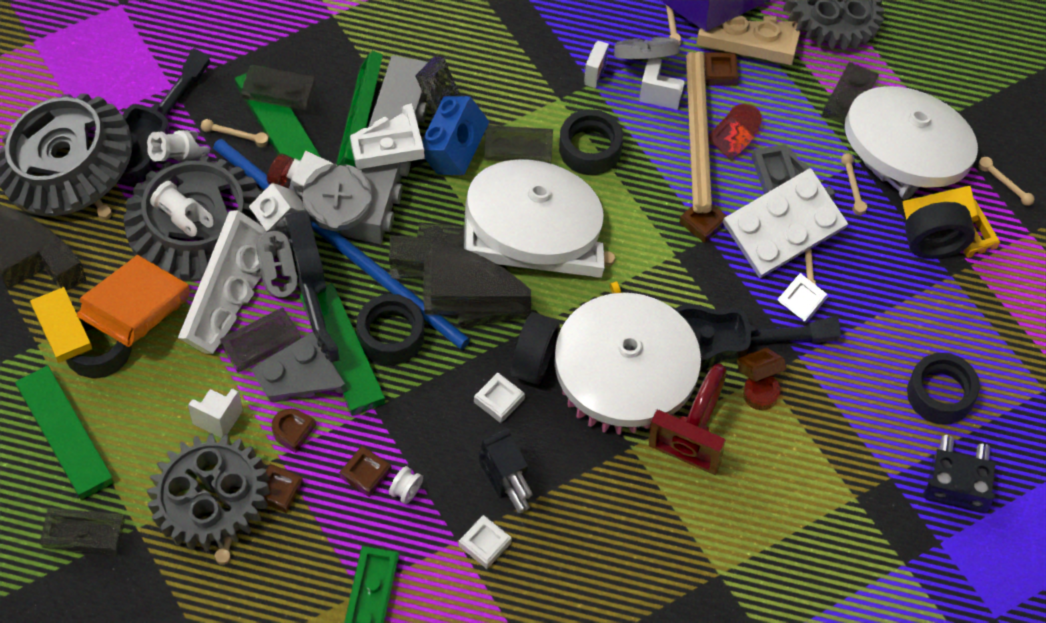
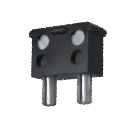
M506 428L482 439L481 450L479 451V464L499 499L509 495L518 513L528 510L529 504L526 501V497L530 498L532 496V492L525 481L528 464L512 438L509 429Z
M948 435L942 436L940 449L936 450L931 462L929 481L923 497L926 500L972 511L988 512L995 498L992 488L996 462L989 461L990 446L986 444L984 448V443L979 444L975 458L954 453V438L950 436L947 443Z

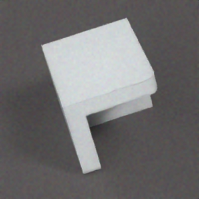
M648 58L639 102L678 110L684 81L660 75L662 59Z
M210 389L201 403L192 399L188 405L192 424L220 438L229 433L243 411L239 391L231 389L227 396Z

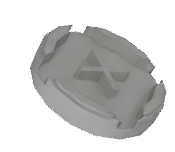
M654 37L651 41H643V39L636 38L619 41L614 45V57L621 59L658 58L675 55L680 52L678 40L671 37Z
M327 164L316 169L306 179L303 187L304 210H307L310 220L320 228L331 231L348 230L360 224L368 215L372 204L371 186L367 178L354 166L346 164L345 166Z

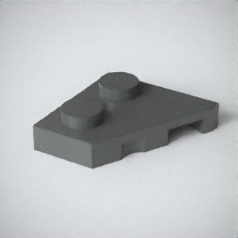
M786 144L753 150L752 160L764 194L810 168L806 163L801 162ZM828 186L825 190L833 200L835 192Z
M314 332L309 333L251 368L271 402L288 400L293 396L301 398L315 396V392L335 390L337 393H343L348 390L333 363L325 358V353H322V348L318 346Z

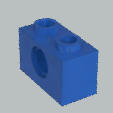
M444 96L423 137L424 158L438 175H465L490 122L471 96Z

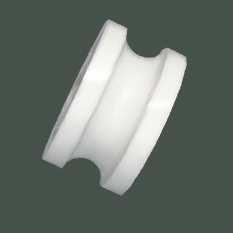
M407 466L399 471L389 489V495L393 497L399 495L401 502L404 504H408L414 498L423 481L422 475L419 473L413 475L411 468Z

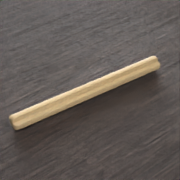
M690 52L686 56L692 198L693 210L699 214L710 212L712 204L704 55L701 52Z

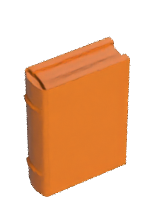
M136 255L80 297L82 305L80 311L77 312V317L130 347L186 302L190 293L189 285L141 256Z

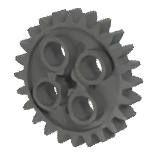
M782 0L786 2L783 11L791 12L788 21L798 22L795 30L805 29L807 31L806 39L812 36L817 37V45H821L823 41H828L830 49H833L836 43H839L843 50H846L849 44L854 49H857L860 43L866 45L870 38L873 39L884 20L882 15L885 9L880 7L883 0Z
M210 433L206 443H201L198 436H194V446L188 447L184 442H180L181 453L178 455L169 450L167 454L171 461L168 464L164 462L157 463L162 474L151 475L150 479L156 487L147 489V493L152 500L147 504L152 514H154L152 518L157 527L161 526L160 529L164 536H171L176 545H180L185 540L190 550L195 548L198 541H200L205 551L209 550L211 541H216L221 549L224 548V538L228 536L234 542H238L237 531L241 529L247 533L251 532L247 523L249 520L261 521V517L256 509L268 507L263 496L271 493L268 484L265 483L270 480L266 469H263L265 466L261 457H256L253 447L250 446L245 449L241 439H237L232 444L227 434L221 438L220 442H217L213 433ZM217 464L214 469L205 471L208 466ZM193 472L198 476L203 485L210 492H216L220 501L231 510L228 512L224 511L211 494L206 490H201L197 481L187 475V473ZM234 487H241L238 492L228 494ZM189 489L185 495L177 497L179 492ZM214 512L209 518L200 519L205 513Z

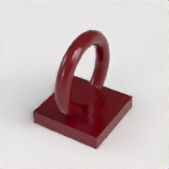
M715 364L710 369L697 393L688 417H680L679 419L657 409L651 420L649 447L715 476L722 462L726 439L711 433L707 424L725 382L727 371L724 365Z

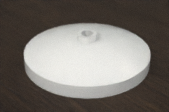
M885 86L867 90L855 98L845 119L846 136L855 152L878 172L905 184L920 187H943L954 184L969 173L977 156V140L966 120L941 100L914 89Z
M509 160L487 167L471 182L465 204L466 217L471 228L486 245L504 256L531 264H560L575 260L592 249L599 238L604 217L598 196L585 181L564 168L536 160Z
M635 293L608 294L592 299L580 306L562 326L555 350L556 375L560 386L569 400L588 416L610 425L622 427L650 425L657 409L670 415L677 412L692 395L701 366L699 344L695 333L687 321L664 302Z

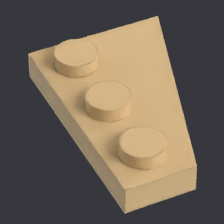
M737 16L706 32L700 28L696 45L708 47L712 50L737 53L746 57L751 56L770 60L774 63L792 65L801 30H795L798 25L797 21H777L776 16H764L763 21H747L743 16Z

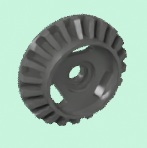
M80 93L76 98L71 94H65L62 97L50 98L31 107L13 123L9 133H5L2 138L5 145L0 148V188L15 206L23 211L40 216L65 215L93 204L114 187L129 163L132 152V135L125 118L112 103L108 104L104 98L99 96L93 99L89 94ZM96 126L94 141L89 149L88 132L91 127ZM70 147V151L66 156L55 158L56 153L61 148ZM45 173V174H50V175H48V176H34L33 174Z
M201 156L199 161L186 159L174 165L169 161L162 164V170L157 173L154 171L149 172L143 184L137 183L133 189L134 194L132 198L127 200L124 226L129 246L135 256H141L182 281H201L228 216L220 191H229L236 199L238 211L263 226L249 208L262 194V191H259L257 183L252 177L248 178L242 168L238 166L233 168L229 166L228 161L219 159L218 162L210 161L209 157ZM171 181L176 186H179L177 191L186 198H193L212 215L214 225L209 228L200 221L194 224L197 228V234L194 237H190L172 223L171 217L166 212L151 205L150 199L152 194L162 183ZM177 237V238H184V239L197 240V241L187 242V241L175 240V239H172V238Z

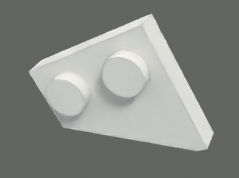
M412 104L403 106L402 114L389 120L383 117L374 122L371 127L363 128L350 135L356 169L425 159L424 147Z

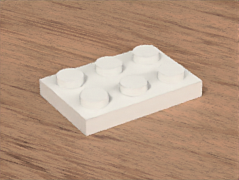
M811 168L723 219V224L759 278L764 277L837 234L848 225Z

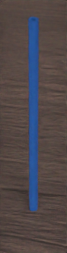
M223 139L216 141L213 149L235 167L242 168L248 178L252 177L264 191L271 183L277 184ZM310 220L312 229L391 294H399L411 299L420 308L424 320L459 349L463 350L469 344L470 338L337 231L320 228Z

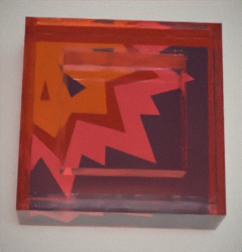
M730 113L708 135V139L731 161L755 138Z

